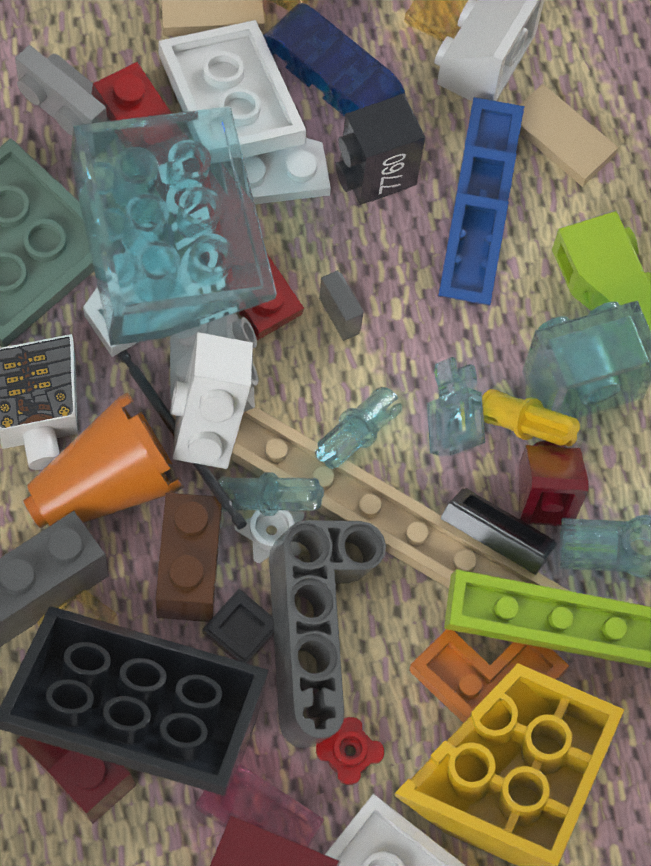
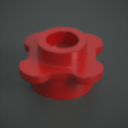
M355 717L344 718L340 729L336 733L316 745L318 759L328 762L332 770L337 773L339 782L344 785L358 783L361 773L370 764H379L384 757L382 743L371 740L362 730V722ZM352 746L355 749V754L352 756L346 755L345 748Z

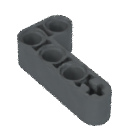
M300 521L282 534L270 549L269 569L279 726L287 742L298 748L306 749L323 742L340 729L344 720L335 584L358 581L380 564L384 558L386 551L384 536L377 527L368 522ZM291 542H298L306 547L310 555L309 563L302 562L294 556L291 550ZM345 542L352 543L359 548L363 556V563L355 562L349 558L345 550ZM295 596H302L309 600L314 610L313 618L305 617L299 613L294 603ZM299 650L307 651L315 658L318 666L317 674L309 673L301 667L298 660ZM318 689L319 692L313 695V690ZM308 709L310 717H319L321 724L315 727L312 719H304L303 712Z

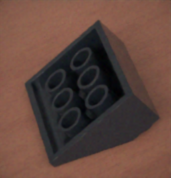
M49 606L0 706V730L225 796L244 757L257 721L269 670Z

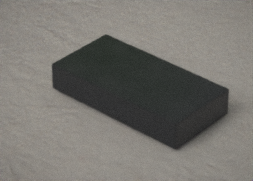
M462 488L448 503L440 518L535 575L546 563L557 545L551 537L467 488Z

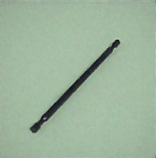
M124 350L117 354L120 360L127 365L129 373L174 436L176 420L170 414V411L140 368L133 363L128 351ZM192 463L223 509L227 510L231 515L232 522L237 529H243L247 522L233 507L232 500L209 467Z

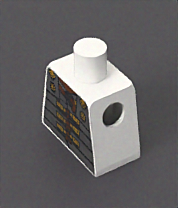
M72 334L0 348V444L2 449L24 445L29 468L32 470H43L60 454L57 438L78 434L76 359Z

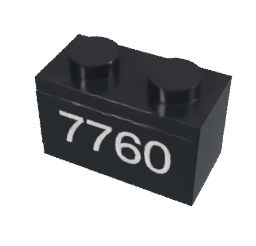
M404 94L345 114L343 136L338 138L341 156L340 161L336 162L335 168L344 191L353 190L360 205L417 185L425 135Z

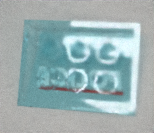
M231 106L73 126L70 159L110 346L166 338L276 298L277 293Z

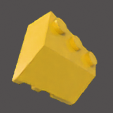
M517 663L471 712V716L455 733L430 755V759L421 769L395 792V797L444 833L516 866H559L625 709Z

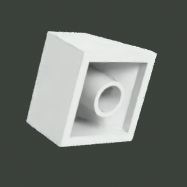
M468 0L457 23V26L461 27L454 39L449 36L444 39L435 57L434 64L440 66L437 84L472 102L474 97L497 101L536 35L544 0Z

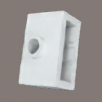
M197 333L185 382L176 381L172 396L170 414L176 415L173 446L174 460L224 469L228 468L251 387L252 342Z

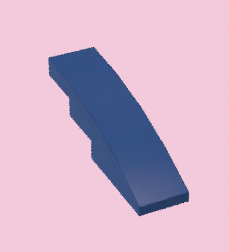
M473 98L440 282L439 297L488 306L491 304L524 106Z

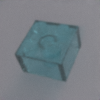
M638 300L620 305L618 302H608L594 308L589 315L569 320L566 316L556 317L546 321L538 330H535L522 370L531 396L540 400L544 408L574 418H580L643 399L651 383V331Z

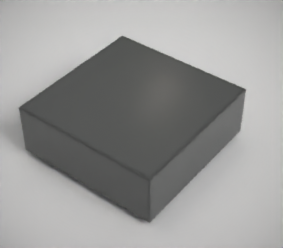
M337 270L321 277L319 299L342 340L345 341L360 334L364 311L343 274Z

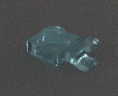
M454 357L436 363L434 375L438 385L439 398L427 403L430 453L437 456H451L485 443L482 392L474 390L477 384V373L474 365L469 364L457 369V361Z

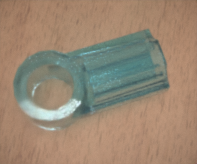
M636 516L629 521L562 518L560 529V569L627 572L637 578H650L651 555L638 554L633 550L630 543L639 539L651 542V516Z

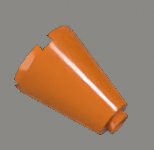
M128 393L118 397L27 484L31 496L23 501L39 528L47 524L51 526L73 511L85 523L164 497L166 492L176 493L184 488L180 476L172 481L167 477L165 472L170 470L168 464L173 463L142 412L131 417L125 406L134 402Z

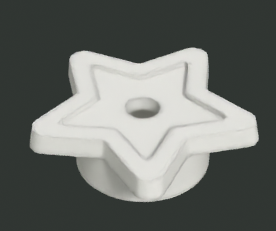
M262 496L253 516L245 520L247 525L240 530L236 526L234 527L237 532L252 540L254 561L261 563L269 557L270 549L275 541L292 525L302 521L305 514L301 510L288 511L282 506L275 505L268 496ZM268 526H275L277 533L269 535L266 529ZM291 542V550L294 556H298L301 553L298 542Z

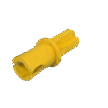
M489 389L483 394L478 405V414L482 415L480 417L481 421L510 429L520 439L530 440L536 437L568 447L574 445L577 441V433L580 430L579 421L574 417L544 408L542 402L536 398L530 397L524 400L496 389Z

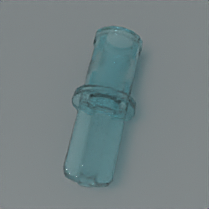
M379 387L357 408L345 410L339 417V424L318 441V448L315 450L317 460L324 462L328 468H338L360 447L367 448L371 446L377 439V433L401 413V403H396L389 410H386L398 399V396L386 387Z
M264 472L260 478L221 477L218 480L225 492L231 494L229 498L232 500L233 507L236 510H259L264 516H274L278 510L316 511L321 507L322 498L324 497V487L320 486L317 478H278L274 472Z

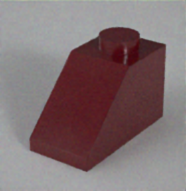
M539 441L534 445L525 446L519 463L518 519L527 524L573 527L588 493L589 484L580 448H569L565 445L560 446L548 441Z
M20 736L17 739V742L92 824L136 786L131 773L124 766Z

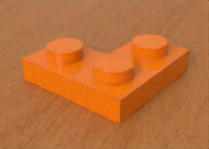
M446 629L410 664L409 672L464 723L471 716V712L517 663L556 680H559L566 673L569 665L552 649L513 642L490 665L455 631Z

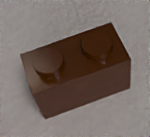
M167 492L165 494L155 599L157 618L209 622L213 618L222 520V506L215 496Z

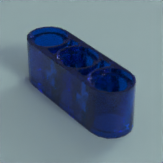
M298 3L263 35L272 56L276 54L287 63L285 68L305 85L310 87L313 84L325 95L322 99L344 117L346 113L401 94L405 95L401 82L388 68L307 4Z

